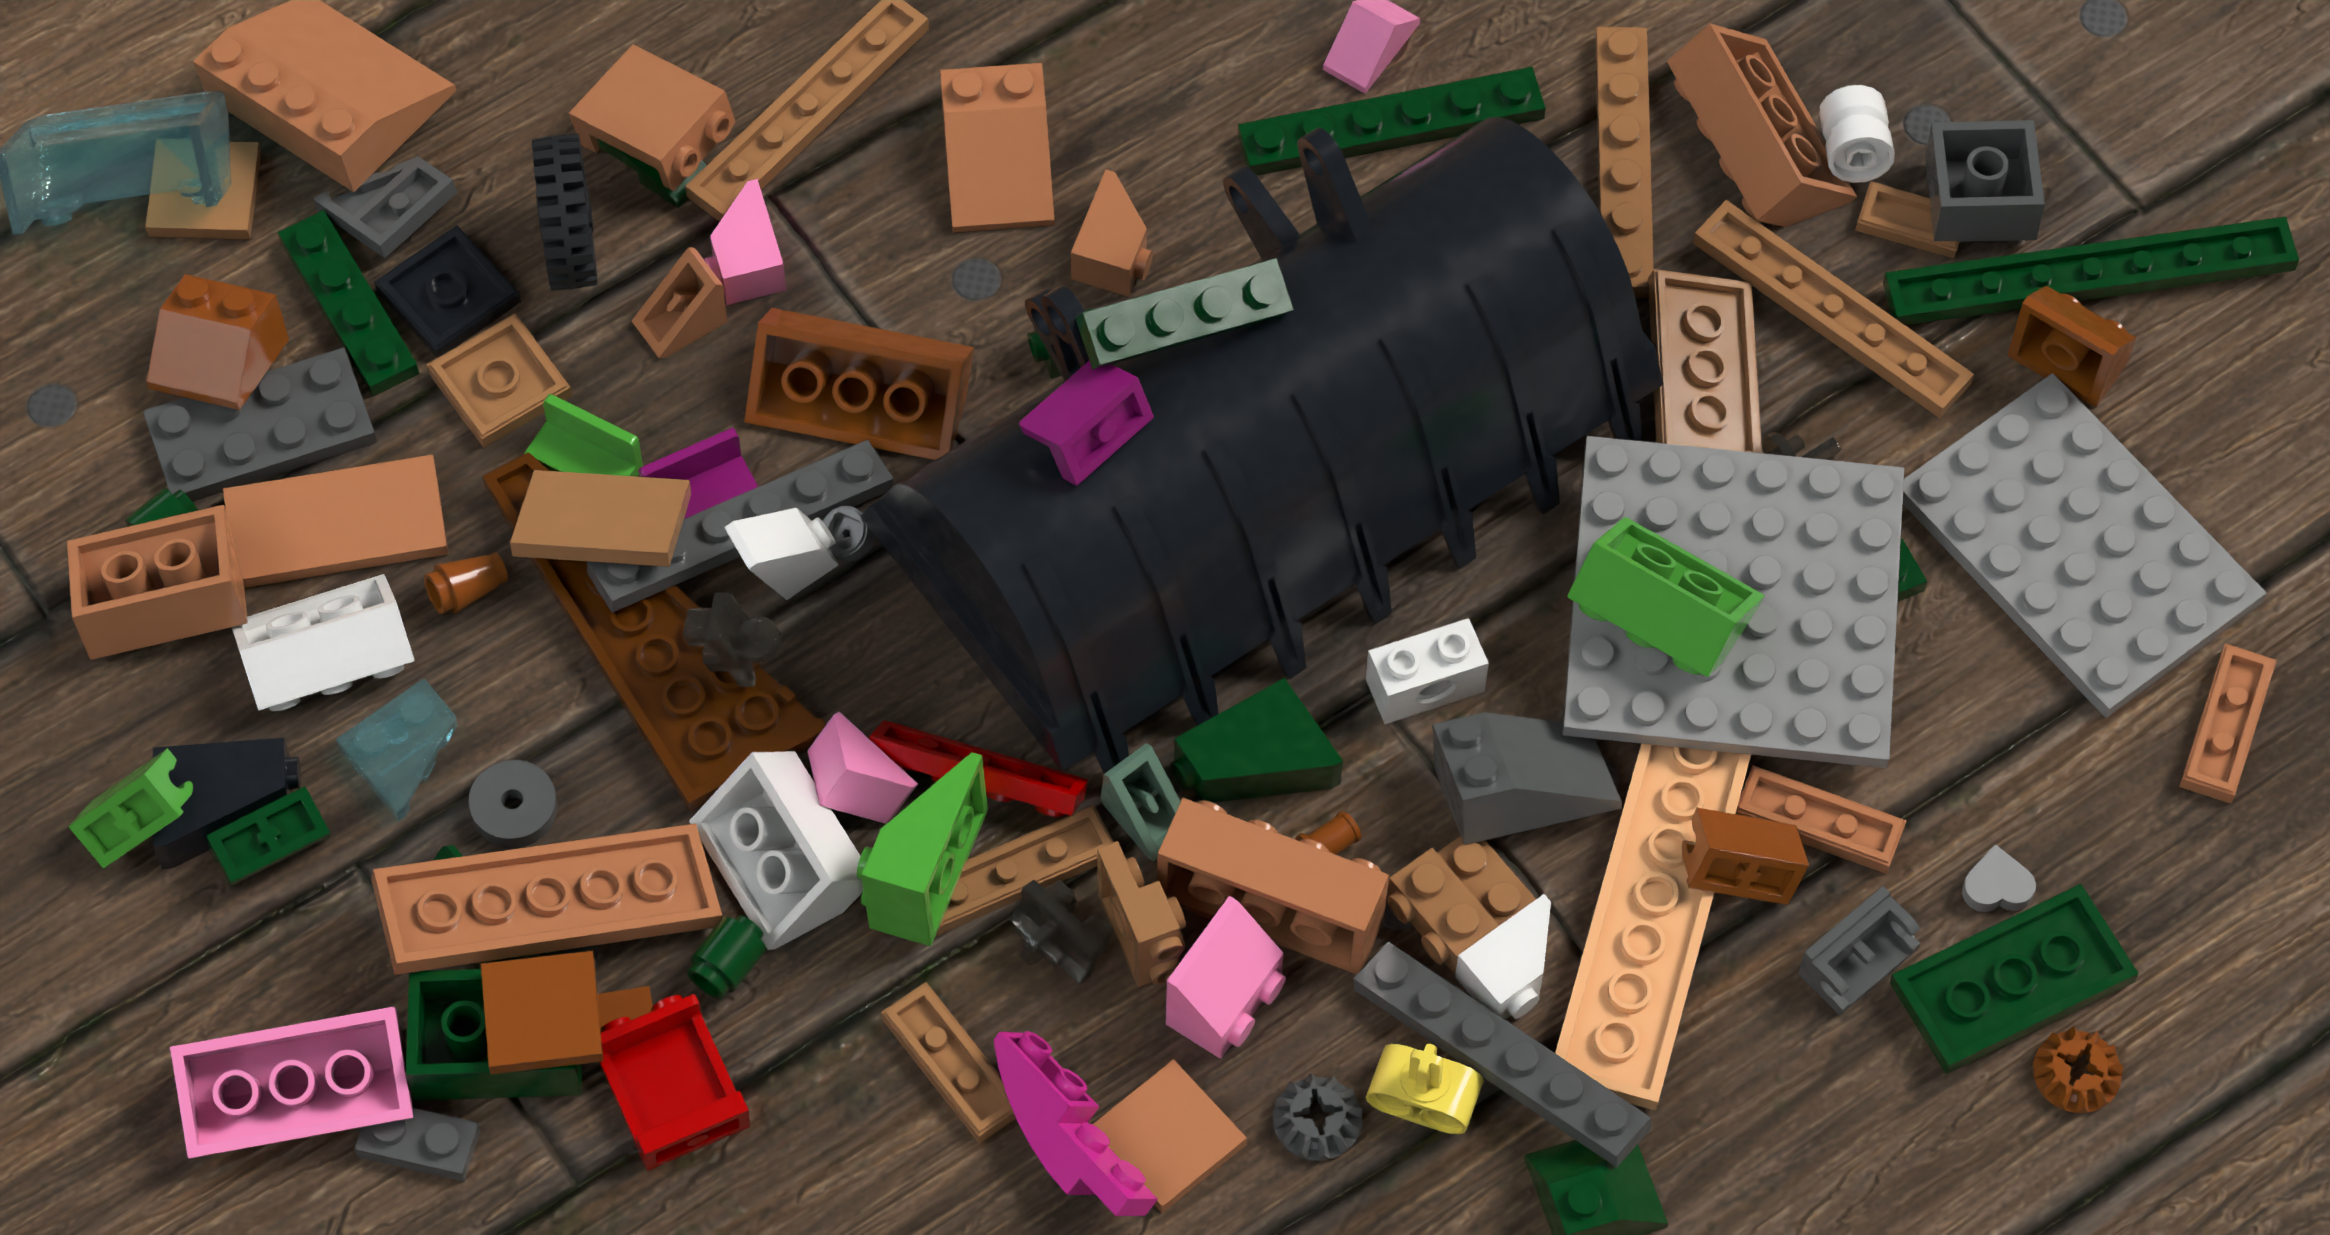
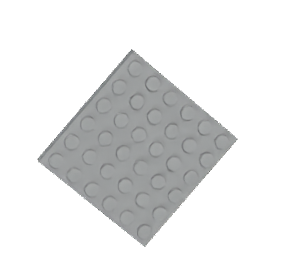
M1587 436L1584 451L1574 581L1593 543L1626 516L1765 596L1724 662L1709 677L1703 674L1694 675L1681 670L1673 663V657L1655 647L1646 648L1634 643L1626 636L1624 629L1608 620L1598 621L1590 618L1579 609V604L1573 601L1562 735L1887 768L1890 756L1904 467Z

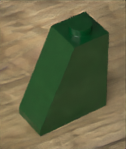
M1285 677L1174 738V761L1171 762V769L1181 787L1186 791L1192 788L1200 801L1212 803L1333 789L1341 784L1343 766L1342 758Z

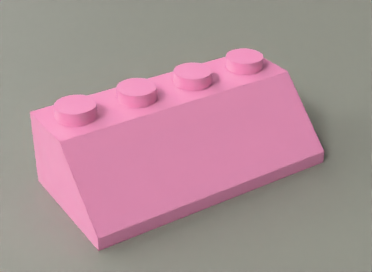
M395 1007L170 1047L188 1159L414 1118L411 1090L406 1077V1049L400 1013Z

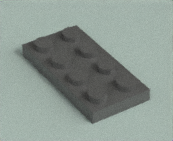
M344 347L267 371L240 410L185 397L143 410L169 491L174 494L180 489L191 501L221 493L224 488L246 485L377 443L374 429Z

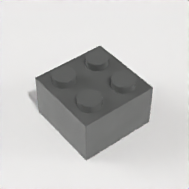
M2034 120L1931 122L1925 154V166L1931 203L1930 211L1934 241L2037 240L2045 203Z

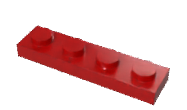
M883 720L869 736V739L903 771L906 772L912 769L929 774L935 782L941 779L971 752L982 755L986 796L988 798L1002 802H1009L1015 799L1034 805L1035 810L1044 815L1061 817L1066 814L1072 816L1085 797L1089 779Z

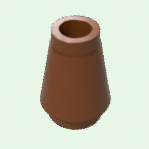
M496 552L490 555L436 564L433 572L424 575V584L428 597L436 611L440 614L448 611L457 614L499 585L508 581L504 562Z

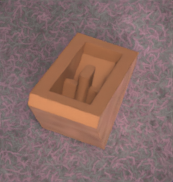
M687 248L632 319V323L658 358H667L727 323L723 284L695 248Z

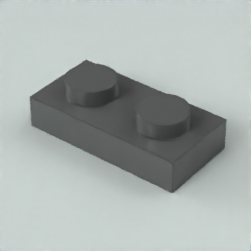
M413 1108L414 1118L361 1128L354 1148L358 1158L465 1182L480 1134V1127L477 1122Z

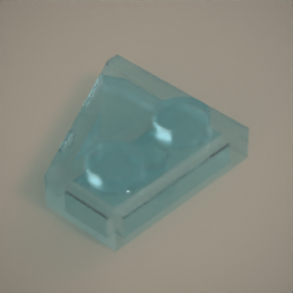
M423 678L336 738L340 751L397 820L400 821L408 814L410 810L409 802L421 780L426 781L436 764L438 751L447 745L458 723L456 715Z

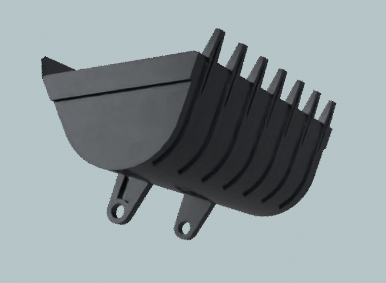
M1487 118L1360 196L1340 147L1327 131L1322 128H1316L1301 137L1297 142L1317 224L1299 234L1254 172L1247 167L1239 168L1223 179V186L1232 207L1261 257L1251 265L1277 259L1294 309L1293 311L1281 317L1112 364L1138 377L1154 418L1076 486L1062 478L1050 448L1024 434L1019 425V422L1089 361L1075 317L1085 312L1083 306L1066 286L1060 285L1052 291L1044 288L1025 300V308L1064 381L894 485L877 502L870 505L861 514L866 525L1060 769L1065 771L1094 752L1105 774L1129 756L1127 737L1122 733L1181 695L1195 726L1218 715L1215 681L1210 676L1268 639L1271 642L1283 674L1289 679L1307 668L1301 622L1297 620L1353 584H1356L1369 619L1377 623L1392 613L1388 570L1387 567L1383 566L1384 564L1438 529H1441L1454 565L1460 569L1476 559L1473 515L1468 510L1522 475H1525L1536 508L1544 515L1560 504L1557 459L1552 456L1606 421L1609 423L1614 439L1642 441L1640 404L1636 402L1662 386L1663 381L1655 345L1642 332L1628 270L1612 233L1585 189L1560 158L1530 131L1504 118Z

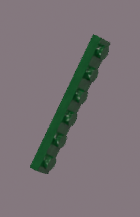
M1533 67L1241 123L1238 124L1237 135L1246 167L1258 176L1302 167L1297 142L1301 137L1316 128H1322L1327 131L1340 147L1344 157L1349 158L1456 137L1491 117L1504 118L1516 124L1543 120L1546 107Z

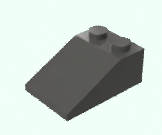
M1483 712L1432 724L1434 769L1464 845L1622 809V801L1596 740L1593 738L1563 736V722Z

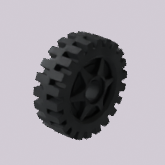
M566 134L532 139L537 209L551 291L596 286L598 285L593 240L594 228L579 134Z

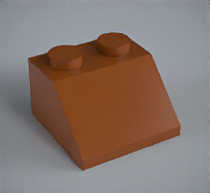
M185 274L159 310L146 381L148 388L240 410L289 341L276 294Z
M2045 286L2028 295L2022 303L2007 356L2044 378L2053 373L2075 396L2097 408L2128 364L2136 337L2128 333L2118 322L2104 319L2086 309L2073 296L2064 293L2060 294L2052 288Z

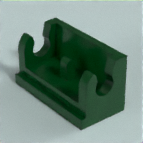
M304 786L206 835L209 850L215 862H218L222 868L225 879L231 888L263 869L317 842L320 843L331 836V832L309 791Z

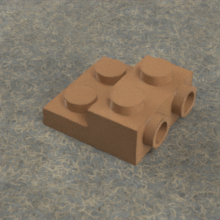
M1461 836L1438 852L1433 848L1429 849L1389 877L1387 894L1388 905L1398 920L1404 924L1410 922L1421 934V942L1428 955L1437 964L1444 962L1454 974H1456L1459 954L1536 900L1486 840L1464 845Z
M1118 841L1097 848V894L1137 986L1141 987L1149 983L1154 985L1167 984L1168 978L1180 963L1179 955L1185 950V943L1180 929L1186 928V922L1178 900L1175 896L1167 899L1160 881L1145 886L1136 859L1134 857L1126 859Z

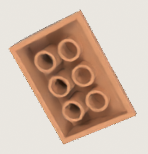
M290 0L228 27L193 61L209 100L352 192H355L456 92V87L453 83L320 0Z

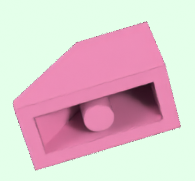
M758 179L747 181L710 236L713 256L704 258V261L723 284L726 306L786 291L784 264Z

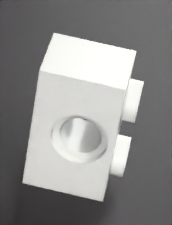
M1467 618L1368 650L1366 681L1384 724H1388L1485 692L1489 663L1470 619Z

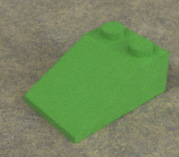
M971 752L883 826L873 848L868 846L864 848L857 867V878L862 879L861 904L866 906L870 929L932 946L956 884L962 874L964 864L970 855L988 811L982 755Z

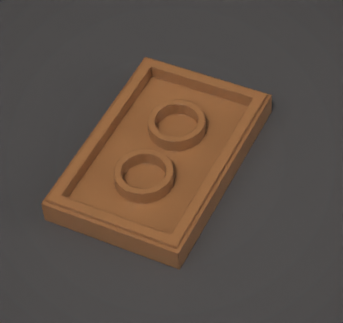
M534 470L510 541L512 556L670 567L692 494L690 480Z

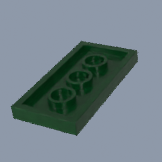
M2079 884L1892 974L1889 983L1945 1074H1948L2134 983L2139 973L2082 884Z

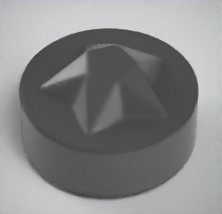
M852 506L837 507L830 511L823 519V523L829 529L836 542L830 547L831 552L835 558L846 562L862 558L872 547L875 538L874 533L861 517L863 512Z

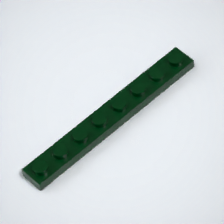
M2279 217L1885 272L1883 286L1891 316L1904 325L2018 310L2021 309L2022 303L2028 295L2045 286L2052 288L2060 294H2068L2078 301L2295 271L2299 257L2287 218Z

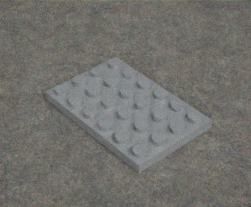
M2053 373L1904 478L1903 505L2105 718L2109 717L2262 604L2267 594Z

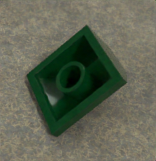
M1576 1140L1525 1154L1524 1160L1552 1235H1645L1668 1227L1666 1216L1638 1144L1617 1168Z

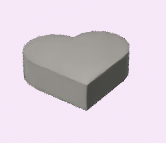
M1995 844L1968 873L1963 884L1962 896L1970 908L1979 912L1993 911L1999 906L2006 910L2018 911L2023 910L2032 901L2036 891V882L2029 870Z

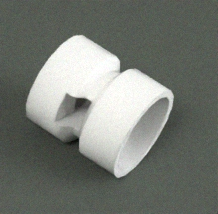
M1852 85L1837 89L1826 96L1820 105L1819 115L1823 136L1826 140L1825 149L1828 166L1832 174L1843 181L1855 183L1867 182L1886 173L1894 163L1895 153L1891 132L1888 128L1889 121L1886 105L1881 93L1872 87Z

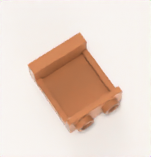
M634 44L630 46L569 112L576 134H579L580 143L583 147L597 153L600 149L598 138L654 167L659 172L664 187L672 191L676 190L687 177L697 170L699 163L718 142L723 141L728 136L735 124V118L725 90Z

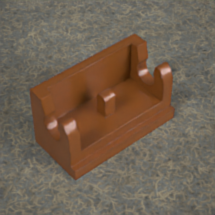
M1697 807L1691 818L1696 842L1682 841V857L1688 874L1686 880L1688 888L1788 905L1809 867L1796 825Z

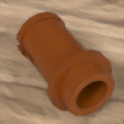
M1340 811L1334 818L1310 834H1298L1295 840H1314L1324 845L1330 853L1337 855L1352 844L1361 841L1362 834L1355 820L1347 812Z

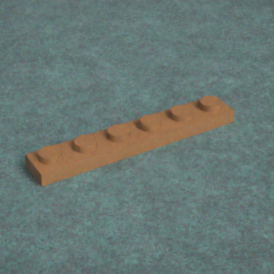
M881 0L685 186L686 196L720 222L747 181L758 179L760 189L762 190L929 30L928 18L904 0Z
M1597 27L1595 34L1599 212L1621 252L1631 279L1635 298H1649L1648 277L1654 270L1647 28Z
M1725 200L1695 232L1693 239L1695 246L1746 282H1752V286L1938 418H1941L1971 385L1974 376L1971 371L1729 201Z

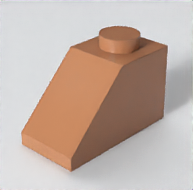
M1105 169L1071 251V279L1130 297L1136 279L1145 280L1152 262L1153 251L1146 249L1147 228L1115 172Z

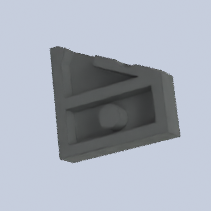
M417 156L396 164L389 171L373 173L355 192L350 191L331 199L328 191L316 196L313 200L318 212L324 210L330 221L386 258L458 192L451 178Z

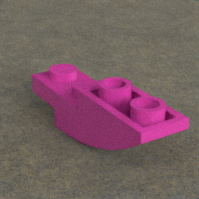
M1030 1031L1025 1033L999 1032L993 1041L1006 1095L1019 1126L1047 1172L1067 1195H1096L1115 1216H1146L1158 1198L1144 1185L1146 1178L1142 1172L1131 1163L1121 1160L1108 1147L1110 1140L1107 1135L1098 1127L1088 1123L1099 1109V1106L1086 1093V1083L1077 1074L1059 1065L1050 1055L1052 1053L1051 1046L1039 1035Z

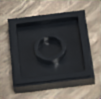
M458 225L374 281L378 294L436 358L456 348L521 303L519 292Z

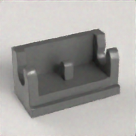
M1882 886L1804 952L1798 975L1841 1016L1919 949L1920 942L1914 937V934L1920 928L1910 914Z

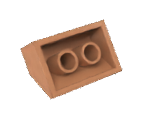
M224 505L67 541L72 619L90 660L248 623L244 582Z

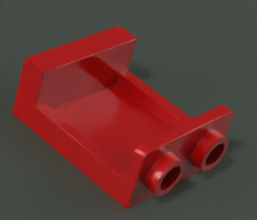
M695 994L682 998L681 995L669 996L654 1004L651 1008L652 1012L633 1020L630 1017H620L601 1027L604 1061L599 1062V1065L647 1171L750 1127L748 1107L740 1090L736 1091L702 1017L700 1003Z

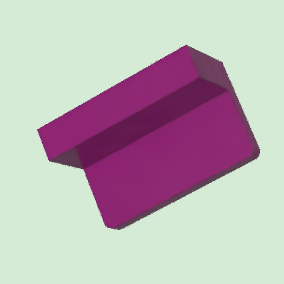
M1088 361L1019 422V425L1024 434L1050 448L1062 478L1077 486L1150 422L1154 415L1138 377L1112 364L1092 370L1090 361Z
M734 428L725 430L649 463L638 470L639 477L690 480L692 494L684 519L758 487L741 456L740 440Z

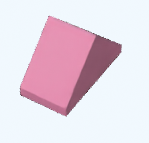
M1388 0L1353 1L1323 64V70L1366 94L1418 27L1420 18Z
M840 712L832 716L807 751L819 804L823 807L886 824L892 820L918 785L917 782Z

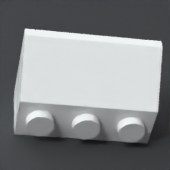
M384 574L247 616V624L232 627L258 711L268 707L271 711L285 710L297 705L301 701L300 697L319 691L324 695L336 694L350 688L353 685L352 681L373 675L374 678L390 677L401 672L404 669V664L415 661L397 602Z
M795 751L752 752L689 820L690 824L697 825L701 842L747 917L763 931L762 941L768 950L777 949L842 914L862 893V879L857 878L860 854L830 808L820 806L815 783Z

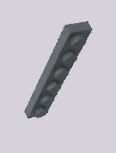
M867 439L685 518L670 567L587 561V574L613 613L741 557L724 528L733 521L792 508L799 509L811 521L817 517L823 521L825 516L837 507H854L888 492L893 487V477Z
M1387 942L1353 978L1354 990L1464 1065L1477 1071L1483 1078L1607 1160L1616 1168L1651 1130L1650 1116L1390 942Z

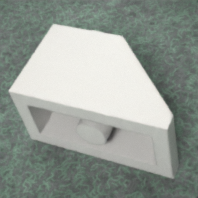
M797 508L736 520L724 527L748 569L786 600L839 565L830 550V547L836 542L829 529L819 517L811 521Z
M1545 894L1458 955L1455 978L1473 999L1503 1019H1507L1511 1015L1515 1019L1524 1016L1540 999L1539 994L1544 972L1551 901Z

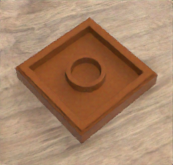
M593 951L481 964L488 1064L491 1074L604 1061Z

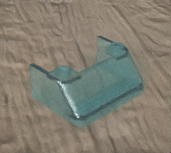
M207 91L44 115L26 121L0 148V180L13 235L24 233L34 220L41 219L42 225L45 226L62 224L72 220V212L78 210L83 204L179 190L181 196L191 197L194 204H206V207L216 206L231 187L229 118L224 92Z

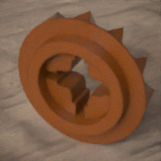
M2073 1026L2064 1032L2057 1034L2052 1032L2048 1039L2038 1048L2033 1062V1076L2041 1094L2054 1106L2072 1113H2089L2105 1107L2114 1099L2121 1085L2124 1065H2121L2115 1045H2108L2100 1038L2098 1031L2088 1033L2078 1031ZM2085 1054L2088 1056L2086 1059L2088 1061L2086 1069L2094 1075L2084 1073L2071 1086L2069 1085L2071 1067L2064 1062L2074 1063L2078 1057H2082Z

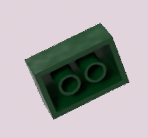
M481 969L433 970L409 973L406 1077L414 1101L581 1095L582 1064L500 1074L490 1073Z

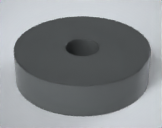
M507 760L488 767L476 778L469 793V809L476 830L483 838L497 846L517 848L530 845L541 839L550 830L557 816L558 803L555 788L550 777L541 768L526 761ZM510 799L522 801L518 808L508 809L504 807L505 803Z

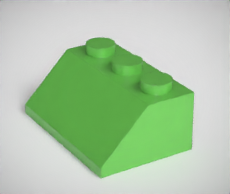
M1626 516L1593 543L1567 595L1569 599L1578 603L1579 609L1590 618L1598 621H1610L1624 629L1626 636L1634 643L1646 648L1655 647L1673 657V663L1681 670L1694 675L1703 674L1706 677H1709L1724 662L1765 596Z

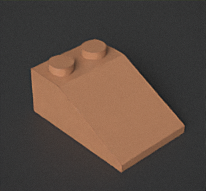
M1042 63L940 70L952 232L1055 225Z

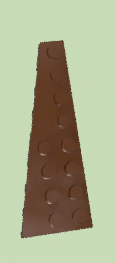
M529 452L482 476L484 487L513 532L534 470L549 471ZM530 558L690 812L703 806L752 752L795 751L798 755L811 747L826 726L822 718L817 719L796 700V695L785 685L782 687L760 667V662L748 651L744 653L722 633L720 626L677 586L674 585L612 613L587 574V561Z

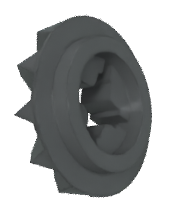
M1310 1073L1305 1079L1295 1083L1290 1081L1279 1098H1276L1273 1111L1275 1133L1282 1145L1298 1157L1312 1161L1336 1158L1350 1149L1359 1136L1362 1125V1108H1360L1355 1098L1353 1088L1348 1089L1340 1084L1334 1075L1329 1078L1316 1077ZM1312 1099H1317V1103L1321 1105L1323 1112H1332L1334 1114L1326 1117L1323 1135H1319L1318 1127H1315L1312 1119H1303L1301 1117L1310 1113Z

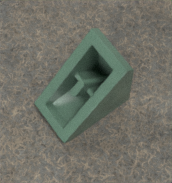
M1146 743L1103 775L1100 802L1147 858L1154 862L1158 859V851L1181 801L1152 746Z

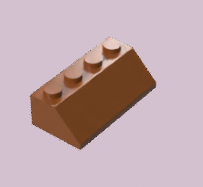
M771 308L758 322L744 422L852 444H858L868 439L873 448L936 460L953 449L967 397L974 347Z

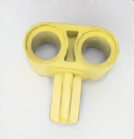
M1400 1044L1385 1045L1366 1095V1100L1371 1106L1381 1112L1444 1133L1459 1135L1467 1130L1484 1080L1474 1069L1437 1056V1047L1432 1044H1426L1424 1051Z

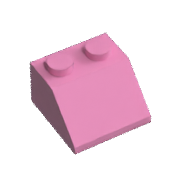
M1230 896L1227 898L1167 980L1166 1025L1220 1059L1231 1044L1239 1047L1246 1040L1255 1023L1252 1015L1262 1002L1269 1005L1275 1000L1286 980V977L1282 975L1284 953L1239 901Z

